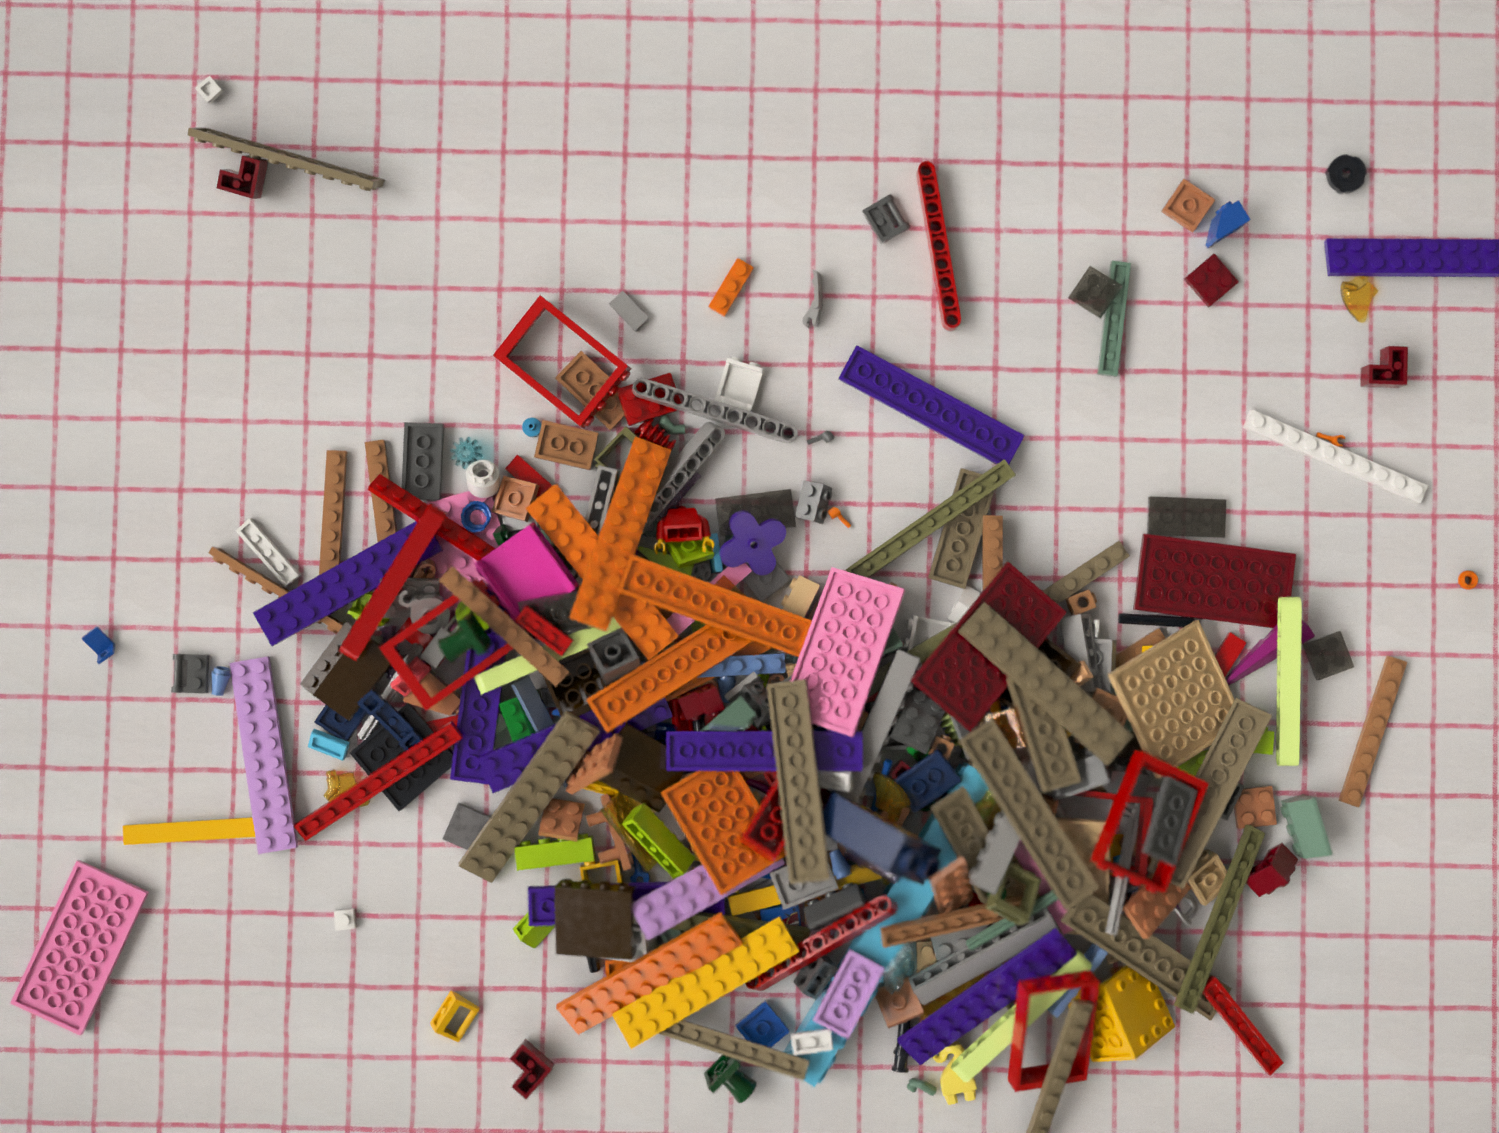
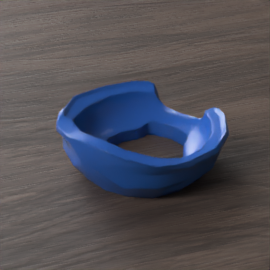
M470 502L462 510L461 522L468 531L474 533L481 532L490 522L492 517L491 511L484 502ZM481 510L487 517L483 525H475L471 522L470 515L473 511Z

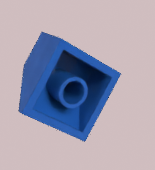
M1239 200L1233 204L1229 201L1215 212L1216 216L1211 219L1205 244L1206 247L1209 248L1239 230L1251 220Z

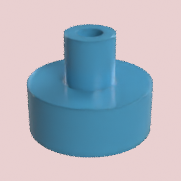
M528 418L523 422L522 429L527 436L537 437L542 424L536 418Z

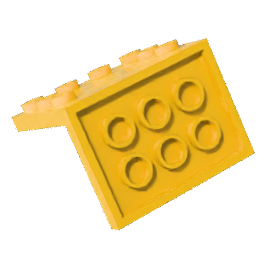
M1127 965L1099 985L1090 1052L1092 1062L1137 1059L1176 1027L1159 987ZM1081 989L1072 1000H1080Z

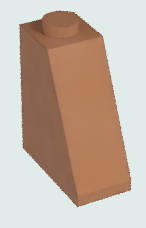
M432 670L420 681L431 697L448 686ZM454 691L429 710L449 716L454 713L457 715L459 714L461 696ZM412 692L402 699L406 703L423 708Z

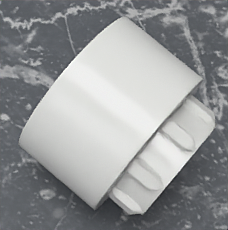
M478 460L469 465L466 470V480L470 493L479 498H488L498 492L500 475L498 467L493 462Z

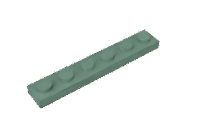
M1111 261L1097 375L1118 376L1131 263Z

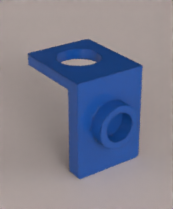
M98 626L82 637V640L98 655V664H101L115 653V643Z

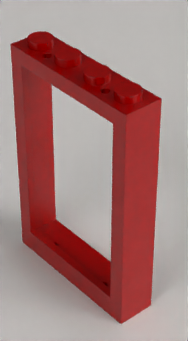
M539 295L493 354L501 363L582 428L589 427L593 423L595 414L605 408L606 400L616 394L619 389L618 385L621 381L627 380L631 374L629 371L632 369L541 295ZM545 309L617 366L580 415L575 413L508 358Z
M475 578L471 581L494 604L500 605L495 595L490 596L487 592L489 587L483 579L479 581L478 578ZM454 594L379 647L426 711L513 649L508 643L431 697L394 646L460 599Z
M1134 750L1090 861L1097 863L1096 868L1103 871L1112 870V875L1118 878H1129V883L1138 887L1141 884L1145 885V890L1153 894H1157V891L1165 894L1176 866H1170L1159 861L1151 880L1105 859L1142 767L1162 777H1171L1197 790L1178 860L1209 783L1145 752Z
M1086 790L1072 796L1114 800L1116 793ZM1130 795L1128 802L1140 803L1135 865H1131L1130 870L1146 877L1148 855L1142 853L1152 819L1153 797Z
M1091 970L1018 981L1007 1078L1015 1092L1042 1088L1050 1065L1044 1064L1022 1068L1030 995L1081 988L1080 1000L1090 1001L1093 1004L1066 1084L1087 1080L1100 981Z

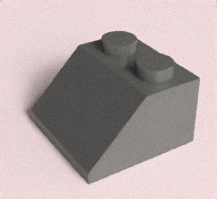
M622 627L587 644L594 663L606 685L641 666L639 657Z

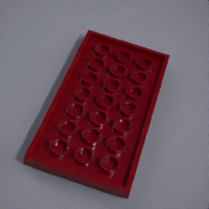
M1142 534L1133 610L1274 628L1278 623V598L1291 597L1296 554Z
M1009 562L1003 565L909 680L969 732L973 730L1008 686L1006 678L1008 676L958 632L960 628L985 602L1038 649L1067 613Z

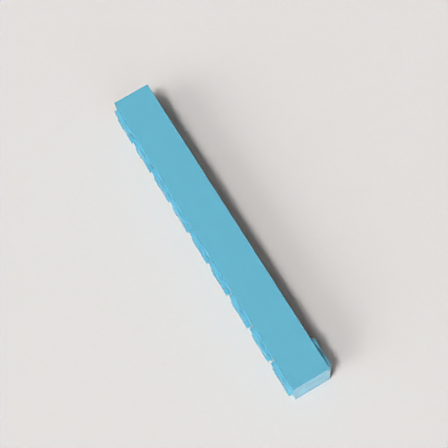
M965 762L962 765L958 764L955 770L962 778V781L945 792L940 801L963 786L966 788L981 818L983 816L986 817L996 801L974 767ZM932 813L918 836L941 849L938 856L940 860L939 872L955 861L957 857ZM893 875L881 896L894 899L898 904L897 912L890 918L855 937L839 961L838 969L848 950L851 949L885 967L861 1017L878 992L877 986L880 982L883 983L886 980L890 970L896 964L899 958L897 954L900 949L904 950L908 944L904 943L883 948L880 927L915 920L925 916L935 900L930 880H926L924 885ZM888 902L884 904V911L889 906ZM872 912L867 916L868 920L871 919ZM837 971L817 1000H815L795 1033L828 1029L814 1022L813 1017ZM831 1031L833 1050L795 1055L810 1060L804 1081L813 1087L817 1083H822L828 1070L836 1060V1052L838 1049L842 1050L848 1040ZM791 1039L783 1052L794 1055Z

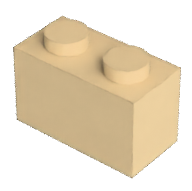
M800 575L798 578L794 577L789 586L792 589L790 595L785 594L780 604L784 606L782 610L805 617L820 585Z

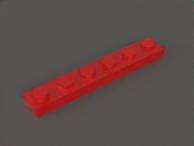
M1212 975L1208 978L1202 994L1265 1073L1271 1076L1284 1062L1218 979Z

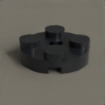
M1344 154L1338 156L1329 164L1325 171L1327 182L1338 194L1352 193L1363 185L1367 170L1360 158ZM1343 170L1350 172L1349 179L1343 177Z

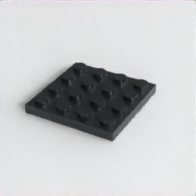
M407 703L398 711L423 739L434 733L412 704ZM381 725L353 749L350 754L367 775H370L405 752V750L399 745V741ZM449 748L445 749L382 792L400 812L452 767L453 753Z

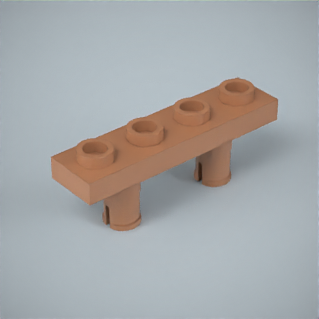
M608 794L600 796L603 806L602 811L586 816L589 827L603 822L608 823L615 844L614 848L598 853L600 864L618 859V861L620 860L623 872L631 870V865L634 863L631 853L627 854L625 846L628 845L625 834L621 835L619 827H622L619 816L615 817L613 811L616 808L613 797L609 798Z

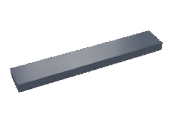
M529 676L511 685L535 732L554 725ZM567 777L566 780L563 782V786H564V787H567V785H568V784H567V779H568V777Z

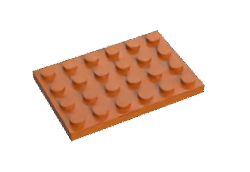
M696 771L661 792L720 896L787 855L783 847L777 859L770 862L738 841L759 807L758 802L739 771Z

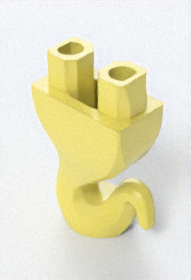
M958 1041L945 1047L939 1052L938 1056L932 1057L937 1063H943L946 1061L948 1054H954L940 1077L941 1091L948 1105L958 1103L957 1093L963 1092L965 1101L976 1099L975 1090H977L974 1077L970 1081L964 1082L951 1069L953 1061L965 1051L962 1044Z

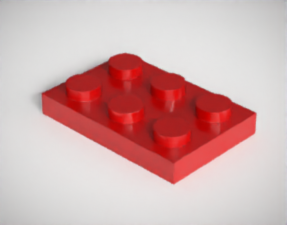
M671 372L648 379L676 388ZM639 383L636 385V389L638 392L643 393L646 391V386L643 383ZM633 384L621 387L617 391L628 426L679 411L635 396L632 392ZM655 390V396L657 398L665 397V393L663 390ZM674 395V402L682 404L679 395Z

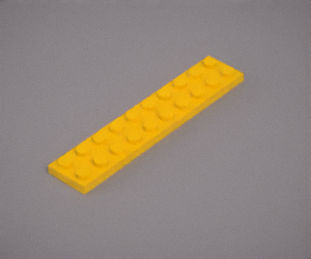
M781 917L775 918L741 938L742 945L689 974L668 981L667 985L654 989L649 995H644L613 1013L612 1016L629 1047L633 1049L799 952V948Z

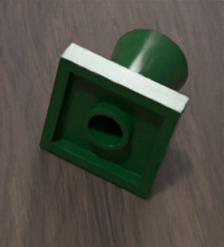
M473 611L457 622L461 628L459 631L438 640V646L442 654L450 663H454L471 648H474L478 656H480L494 644Z
M721 1055L704 1073L707 1087L713 1094L724 1085L738 1103L744 1102L751 1096L757 1082L738 1069L741 1066L740 1060L726 1055Z

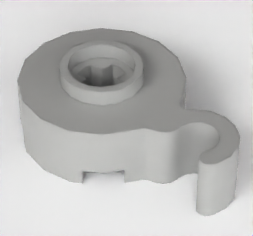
M405 585L398 593L399 603L411 609L410 617L412 623L424 616L427 611H431L445 601L442 596L436 593L426 595L413 594L411 597L405 598L404 596L408 593L407 586ZM449 608L422 626L418 631L424 634L438 633L441 627H446L449 622Z

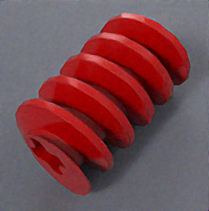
M653 418L649 421H644L635 431V435L640 434L639 438H646L647 441L671 451L677 441L674 439L670 442V434L664 437L665 429L658 431L659 424L652 426Z

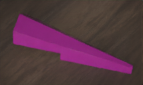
M1301 619V644L1315 637V634L1308 624ZM1278 623L1263 640L1260 639L1228 674L1225 678L1228 686L1277 659Z

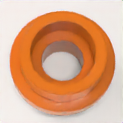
M1463 571L1458 576V584L1463 589H1473L1478 583V577L1473 571ZM1466 577L1469 578L1468 584L1465 582Z

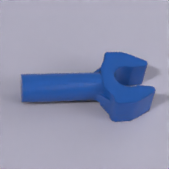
M639 850L632 851L635 872L630 876L631 883H637V877L639 876L643 877L644 882H649V872L642 870Z

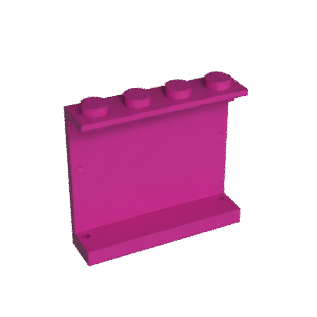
M535 522L527 525L505 543L474 563L477 573L485 578L490 591L498 596L500 605L508 610L514 622L526 605L539 614L579 586V583Z

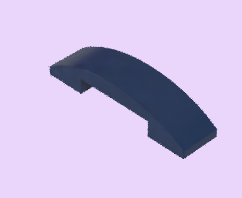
M373 689L357 702L399 741V745L405 751L423 740L415 728Z

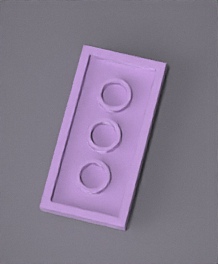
M849 949L813 1017V1021L849 1039L885 967Z

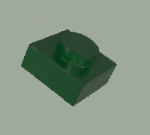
M503 524L497 527L493 536L498 546L509 540L512 534L506 525Z

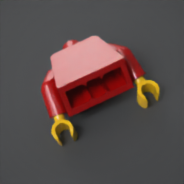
M679 506L677 509L668 510L667 516H664L657 523L656 540L658 542L654 545L655 554L657 555V550L663 548V555L666 554L667 550L663 543L664 541L702 540V538H704L703 552L706 553L707 545L712 548L713 552L714 541L710 539L711 532L708 520L701 514H698L695 508Z

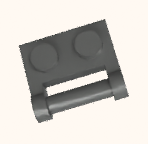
M892 194L862 210L881 244L911 227L908 222H905L895 205ZM884 205L888 206L899 225L897 228L894 227L885 212Z
M173 654L174 684L171 687V693H208L209 655ZM183 660H187L186 687H181Z

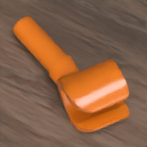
M1319 432L1316 434V437L1328 440L1333 445L1343 446L1337 442V439H1345L1343 435L1328 436Z
M832 507L827 510L832 520L838 517L847 528L851 527V524L843 517L838 508Z

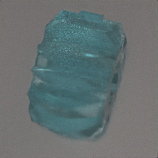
M460 437V444L453 442L456 449H450L451 453H455V455L451 456V460H457L455 465L460 466L462 464V469H466L467 465L478 461L477 457H483L482 453H477L482 450V446H476L478 444L476 439L471 442V437H467L466 441ZM466 449L471 452L467 457L462 454Z

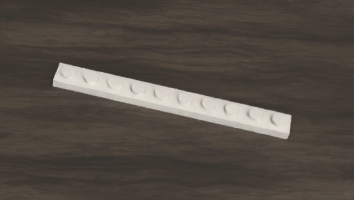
M1250 410L1243 426L1244 429L1415 503H1421L1428 485L1255 410Z

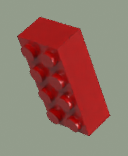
M778 777L775 778L738 840L770 862L777 859L785 845Z

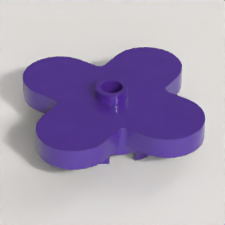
M741 510L734 513L729 521L733 539L721 546L719 551L720 559L728 567H738L748 562L753 572L758 575L771 573L776 565V559L771 549L782 543L785 539V526L777 519H768L758 524L754 516L748 511Z

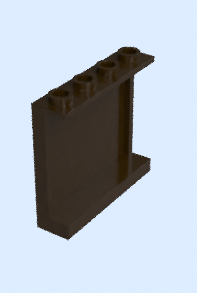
M572 879L560 880L554 887L556 954L632 960L637 953V945H633L632 912L633 892L636 886L629 883L610 884L608 881L591 883L590 880H582L580 882L572 881Z

